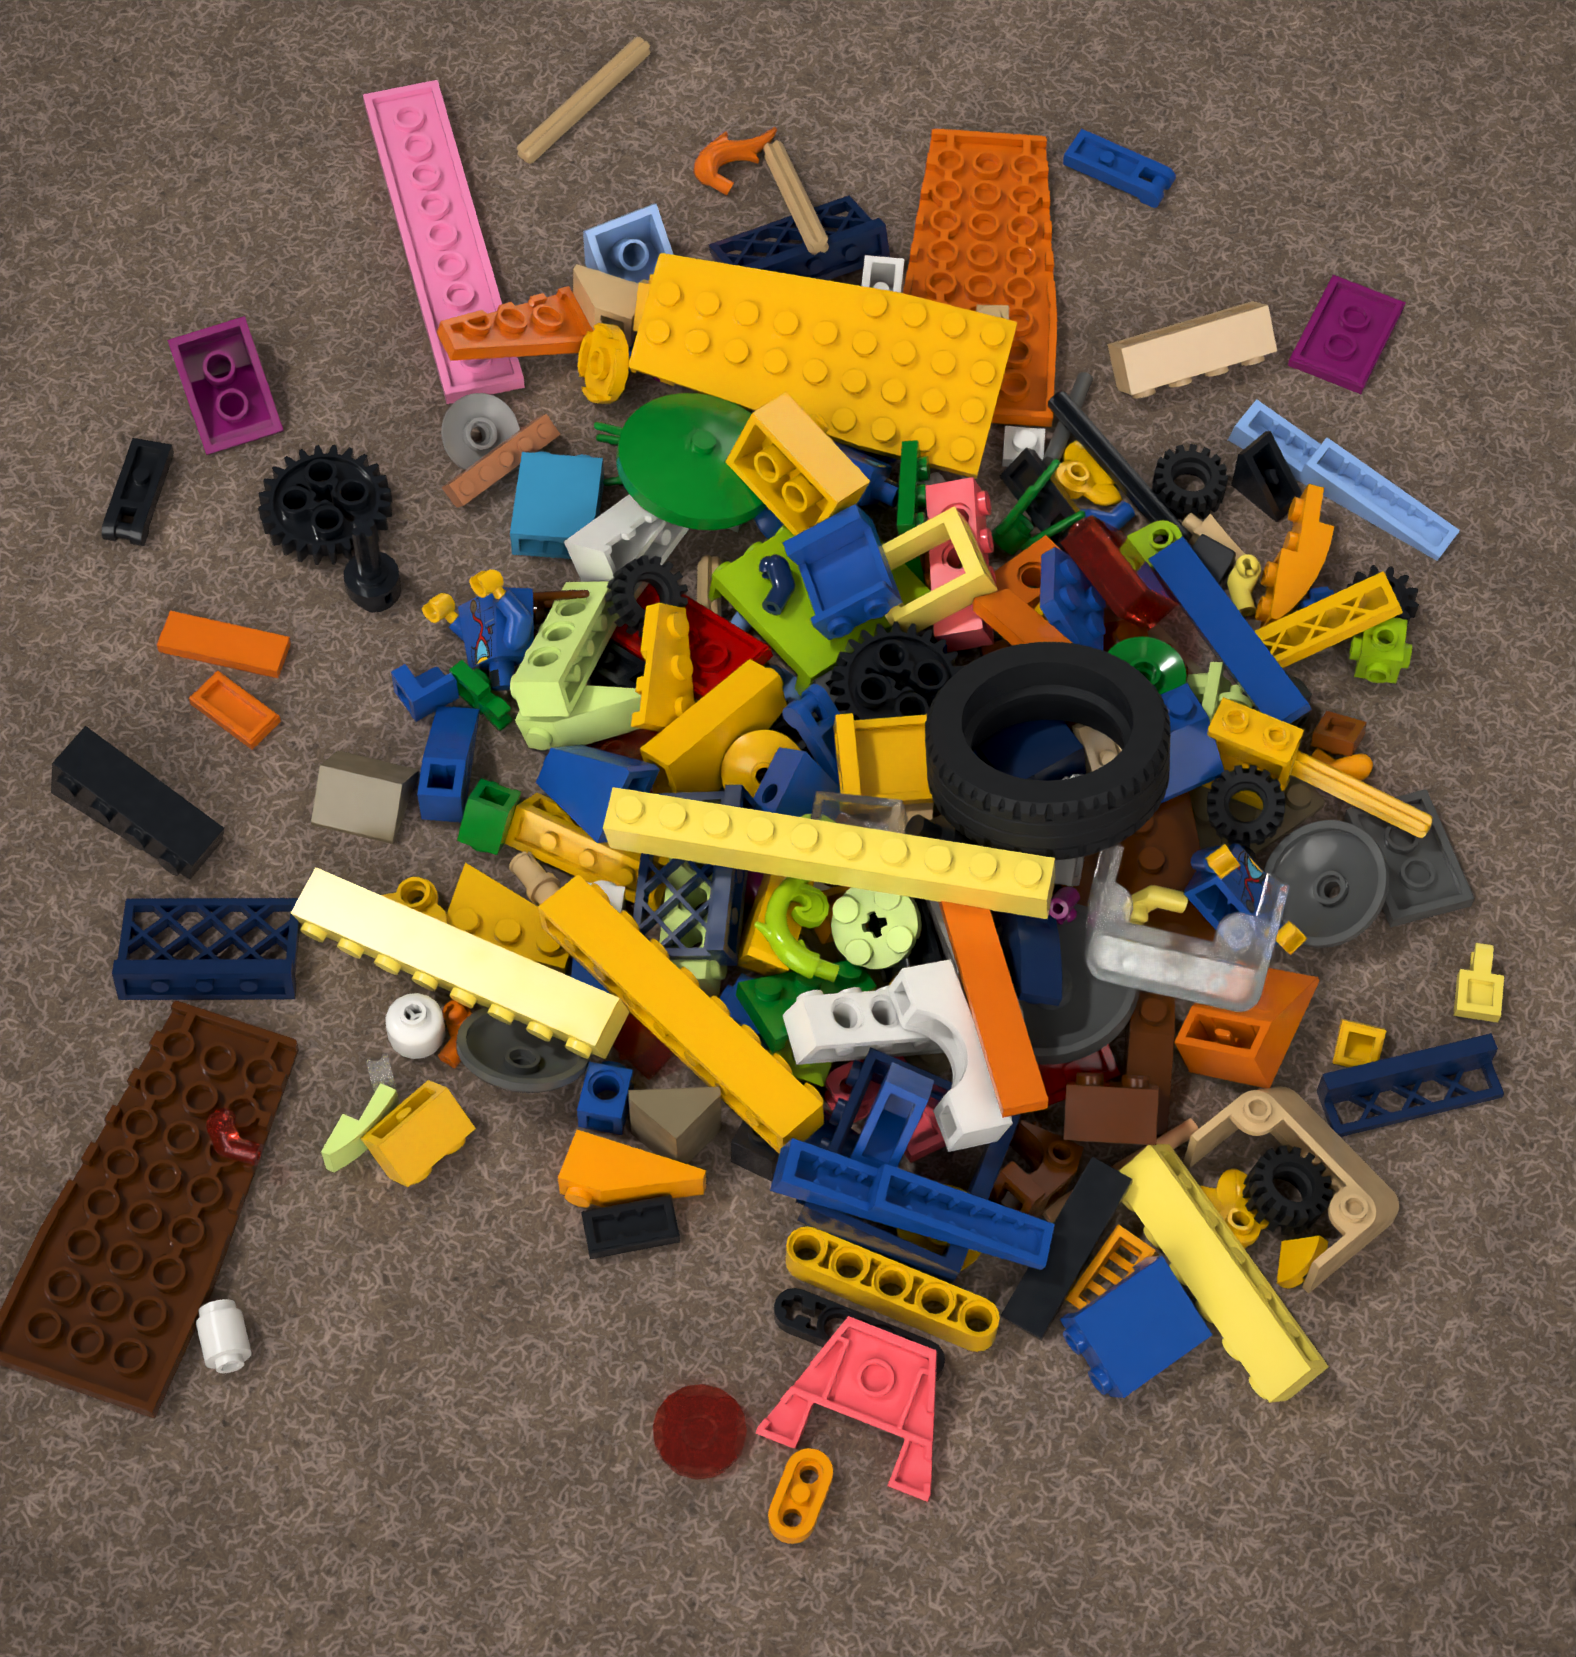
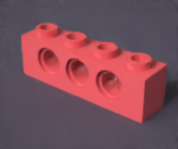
M974 477L926 485L927 521L955 506L969 523L996 584L994 569L992 566H989L988 553H993L994 551L992 533L986 527V516L991 515V501L988 492L981 490ZM951 539L929 550L931 591L966 573L964 568L957 569L961 561ZM973 604L933 624L934 638L937 642L942 639L946 640L947 652L994 645L993 628L972 611Z

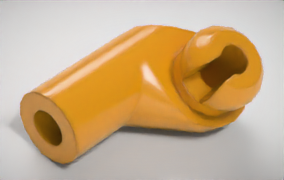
M1317 748L1311 755V757L1360 781L1366 779L1373 769L1371 758L1362 753L1334 759Z

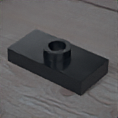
M671 1195L581 1211L590 1260L680 1242V1234Z

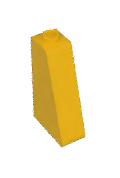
M749 659L640 748L643 761L655 764L660 769L652 786L653 793L719 791L723 786L721 765L730 745L737 738L748 732L761 729L768 730L787 706L782 688L784 683L780 675L770 667L765 668Z

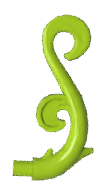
M816 813L800 816L802 818L833 822L829 818ZM787 877L774 890L768 902L765 924L756 921L754 925L770 943L772 950L780 961L789 969L809 979H812L814 975L834 982L839 971V965L820 959L819 953L806 948L804 940L796 941L790 933L786 917L789 904L795 901L803 907L796 906L792 911L791 916L794 921L800 926L809 929L819 927L828 915L829 904L827 897L821 890L808 885L809 880Z

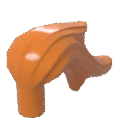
M773 127L761 136L752 139L737 141L728 140V133L725 131L707 145L696 158L693 170L695 177L702 185L710 186L727 196L734 182L718 173L719 168L734 161H750L758 164L759 158L757 154L763 150L767 142H772L777 128Z

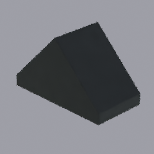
M1265 431L1238 454L1231 486L1275 522L1280 521L1288 514L1293 498H1300L1302 492L1271 431Z

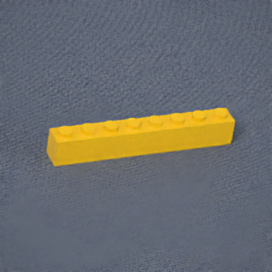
M577 874L538 906L542 928L612 995L620 998L626 1008L708 1087L720 1086L721 1099L775 1151L780 1154L781 1148L792 1138L804 1142L824 1125V1100L817 1089L807 1082L804 1085L792 1075V1069L783 1057L777 1053L771 1055L761 1046V1041L752 1028L746 1024L740 1026L730 1017V1011L723 1001L715 995L709 997L702 991L693 973L686 967L679 969L670 961L669 954L663 945L654 938L649 941L640 932L637 922L629 913L624 910L619 913L610 904L609 897L596 883L589 885Z

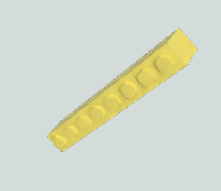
M316 867L291 911V914L302 925L300 931L306 936L322 943L326 937L338 942L337 947L341 951L358 959L361 958L362 954L375 958V965L391 974L398 975L400 970L413 975L412 981L430 991H435L438 986L451 992L449 996L453 1000L469 1008H473L475 1003L489 1008L487 1013L505 1024L511 1025L513 1020H517L527 1025L526 1030L530 1034L544 1041L550 1042L552 1036L566 1042L564 1046L566 1049L583 1058L588 1059L592 1053L606 1059L629 1014V1010L621 999Z

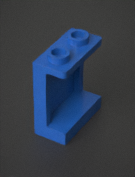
M856 504L783 542L787 556L799 567L815 615L811 617L812 625L828 640L843 637L849 634L854 627L870 619L882 617L891 608L903 603L874 522Z
M1163 1256L1146 1257L1132 1267L1134 1272L1079 1311L1067 1313L1060 1318L1066 1329L1063 1331L1065 1341L1073 1352L1077 1355H1083L1091 1368L1088 1371V1376L1095 1388L1103 1395L1108 1393L1113 1398H1125L1212 1336L1209 1328Z

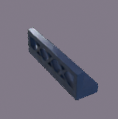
M1492 1033L1324 1073L1316 1090L1329 1126L1340 1137L1499 1099L1504 1095L1492 1064V1060L1498 1050ZM1481 1068L1489 1089L1474 1092L1458 1084L1464 1072ZM1457 1074L1454 1081L1447 1078V1076ZM1431 1080L1449 1088L1444 1100L1432 1102L1416 1093L1422 1082ZM1414 1085L1412 1091L1404 1088L1406 1086ZM1389 1090L1407 1098L1402 1110L1389 1112L1374 1103L1381 1092ZM1454 1091L1461 1094V1096L1450 1098ZM1373 1095L1370 1101L1362 1098L1365 1096ZM1349 1100L1365 1109L1358 1121L1341 1125L1334 1104ZM1411 1102L1420 1105L1409 1108ZM1369 1112H1372V1113L1378 1115V1116H1374V1117L1367 1118Z

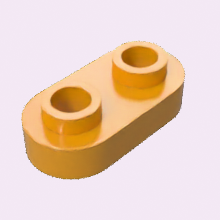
M812 1448L802 1449L794 1453L786 1464L768 1511L770 1531L778 1540L784 1543L796 1544L806 1540L816 1526L833 1479L831 1461L823 1452ZM805 1470H812L817 1474L818 1479L808 1484L801 1480L800 1475ZM789 1513H795L800 1517L801 1522L795 1527H789L783 1522L784 1516Z

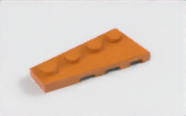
M567 286L559 288L556 295L546 297L543 293L530 296L529 301L516 306L512 302L501 304L498 306L497 311L491 313L479 310L440 321L437 335L450 360L458 361L579 353L584 336L588 331H593L572 290Z

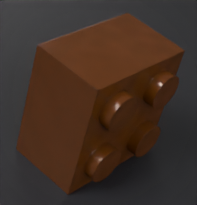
M1077 1072L1076 1080H1067L1064 1140L1156 1145L1158 1085L1150 1084L1149 1076L1122 1075V1083L1104 1082L1103 1073Z

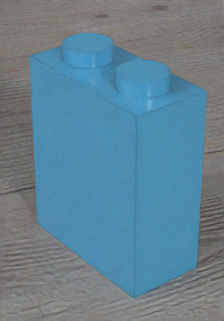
M544 451L536 453L522 452L510 529L512 555L571 559L564 541L600 516L604 486L603 458H595L589 455H556Z

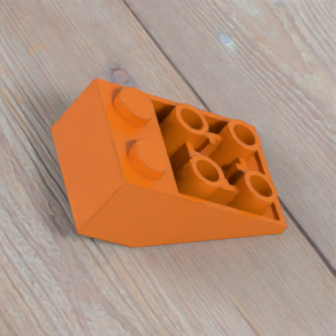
M1238 962L1191 1006L1174 1041L1189 1072L1261 1088H1270L1318 986L1319 978Z

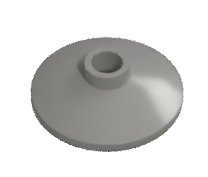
M474 393L458 399L450 406L442 422L441 436L443 446L450 459L461 469L466 470L520 429L515 414L505 402L490 394ZM473 428L478 429L482 434V439L479 443L474 442L471 438Z

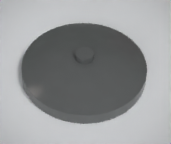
M1080 904L1074 906L1077 911L1075 920L1069 923L1066 920L1062 925L1057 924L1062 961V1000L1059 1006L1042 1003L1030 1004L1024 1000H1019L1037 1064L1067 1063L1079 1060L1102 1049L1125 1028L1138 1002L1140 975L1136 954L1130 940L1120 927L1107 916ZM998 918L994 921V925L999 938L1003 928Z

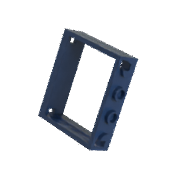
M870 1047L863 1063L854 1060L845 1084L851 1086L852 1089L847 1100L839 1097L828 1123L836 1126L831 1140L822 1137L818 1147L839 1155L841 1154L870 1081L882 1085L892 1062L934 1080L927 1103L928 1106L933 1108L951 1090L952 1082ZM1021 1114L1012 1116V1125L997 1142L985 1145L967 1193L988 1200ZM799 1199L795 1201L803 1205L797 1221L950 1284L959 1275L969 1250L968 1248L947 1243L941 1256L837 1210Z

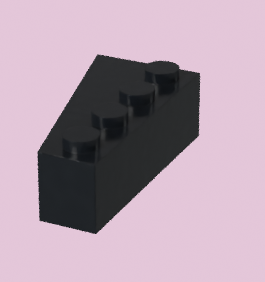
M84 726L52 763L51 793L121 836L135 848L143 850L158 859L159 864L172 875L178 876L182 874L186 878L191 879L222 843L225 829L223 826L87 726Z

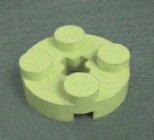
M851 887L842 897L837 899L832 909L831 930L838 950L851 964L868 969L891 968L902 959L907 958L915 946L916 939H919L922 929L920 911L912 897ZM874 912L878 918H886L887 925L881 928L882 936L877 938L873 932H867L865 926L870 921L869 916Z

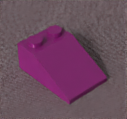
M245 316L167 340L206 456L284 432Z

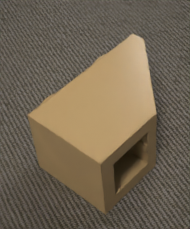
M576 264L573 269V294L593 331L595 330L593 326L597 323L618 325L624 332L628 346L631 347L638 332L633 331L638 283Z

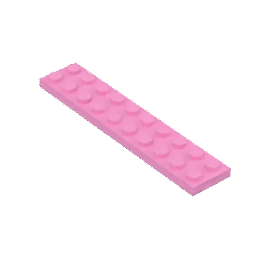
M438 80L363 94L366 113L446 404L454 403L469 394L485 393L493 395L525 388L518 357L451 361L437 335V330L442 320L479 310L491 313L497 311L498 306L502 304Z

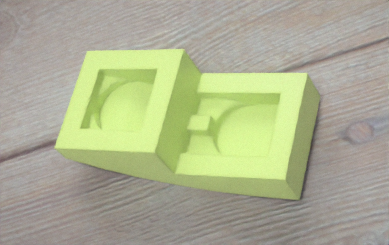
M380 1083L360 1120L342 1114L321 1151L327 1170L332 1172L340 1170L368 1149L360 1138L400 1104L396 1089Z

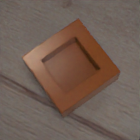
M1326 711L1313 731L1311 746L1325 749L1327 752L1335 755L1352 756L1365 736L1367 722Z

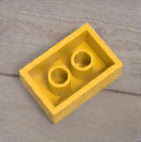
M787 393L782 394L751 414L725 461L794 536L857 504L871 482L862 473L860 468L838 448L833 440L820 429L806 414L804 409Z

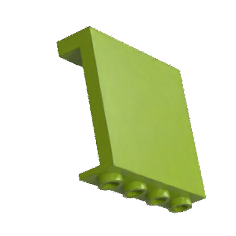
M783 525L767 541L754 543L740 558L732 563L726 561L718 566L711 576L712 581L708 598L711 602L722 595L796 672L798 676L794 689L801 696L802 692L813 684V680L833 670L834 666H838L836 664L840 651L846 652L845 648L849 639L859 643L858 638L861 630L865 629L874 637L877 624L880 623L887 633L891 632L892 626L884 615L854 627L849 634L831 640H828L816 630L811 622V617L815 615L799 567L787 556L783 545L784 541L794 537V535ZM774 554L780 555L788 561L796 584L795 590L779 615H772L762 607V603L772 584L770 579L763 578V572L759 571L760 561L764 557ZM905 564L891 570L904 605L931 592Z

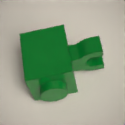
M481 778L468 797L457 841L470 845L476 851L498 855L505 843L515 808L519 804L521 791L512 790L499 785L497 782H490Z

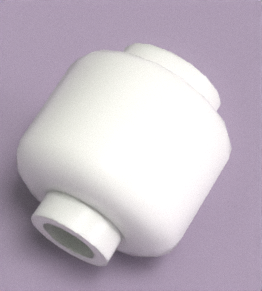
M412 993L396 999L389 1007L385 1017L386 1030L389 1042L396 1052L403 1057L420 1059L434 1054L440 1048L445 1037V1023L443 1012L435 1000L424 994Z

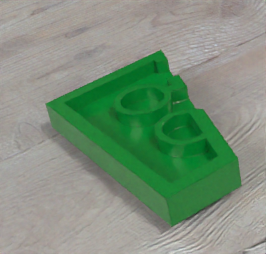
M918 440L902 441L897 512L899 536L926 522L924 509H927L926 484H924V481H930V464L928 456L921 457ZM925 553L904 564L925 584Z
M848 960L833 963L839 965V971L834 982L814 975L812 979H809L795 971L741 981L737 985L736 997L774 1054L785 1048L786 1041L789 1040L782 1015L797 1001L796 998L800 994L811 990H821L823 994H834L852 987H859L862 992L876 991L877 986L865 968L851 964Z

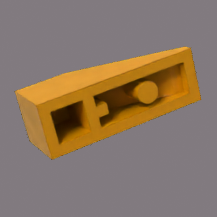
M577 1129L558 1175L560 1194L565 1195L564 1198L573 1205L583 1208L590 1207V1204L608 1207L665 1195H671L672 1198L703 1195L706 1189V1170Z

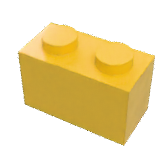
M427 1080L360 1139L391 1180L409 1187L428 1177L432 1171V1166L445 1155L459 1150L464 1145L466 1137L476 1128L447 1087Z

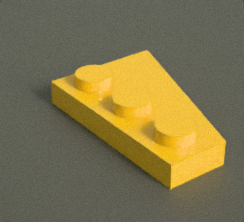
M664 603L646 606L640 651L646 663L644 676L637 677L635 692L641 695L640 710L632 713L631 727L661 732L695 704L692 682L693 665L690 659L688 638L689 622L686 617V608Z
M465 862L446 914L448 924L565 974L571 955L542 928L538 906Z

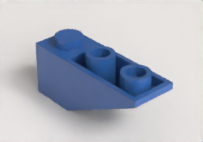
M437 706L423 754L417 792L422 820L462 822L468 799L480 714L479 709Z

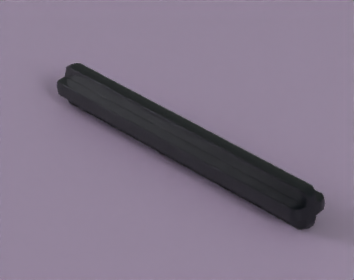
M1059 391L1051 397L1047 403L1048 407L1150 523L1163 520L1175 524L1181 531L1182 537L1187 541L1190 538V532L1071 397L1064 391ZM1161 535L1166 541H1168L1169 537H1167L1166 535Z

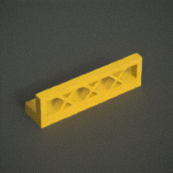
M1384 571L1261 627L1255 630V633L1279 665L1285 668L1398 616L1403 611Z
M535 793L516 806L504 844L521 852L526 851L528 853L529 851L535 858L574 876L579 874L589 883L605 880L617 886L625 887L626 900L635 903L641 853L613 849L609 847L608 842L597 843L553 799L540 793ZM654 855L653 864L660 871L669 862V858ZM663 882L649 894L648 905L654 912L664 903L666 885Z

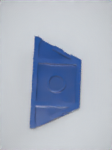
M1054 547L1041 555L1040 608L1049 623L1072 643L1103 651V640L1106 632L1104 626V608L1106 607L1104 577L1099 572Z

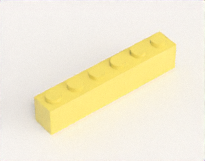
M1170 1144L1148 1145L1119 1170V1172L1133 1179V1183L1124 1196L1122 1203L1130 1211L1136 1212L1145 1225L1143 1231L1147 1239L1155 1247L1162 1249L1171 1262L1169 1267L1181 1284L1188 1286L1197 1299L1195 1302L1197 1310L1208 1322L1214 1323L1223 1336L1222 1344L1232 1358L1242 1363L1250 1374L1249 1383L1261 1398L1267 1399L1269 1403L1287 1401L1329 1367Z

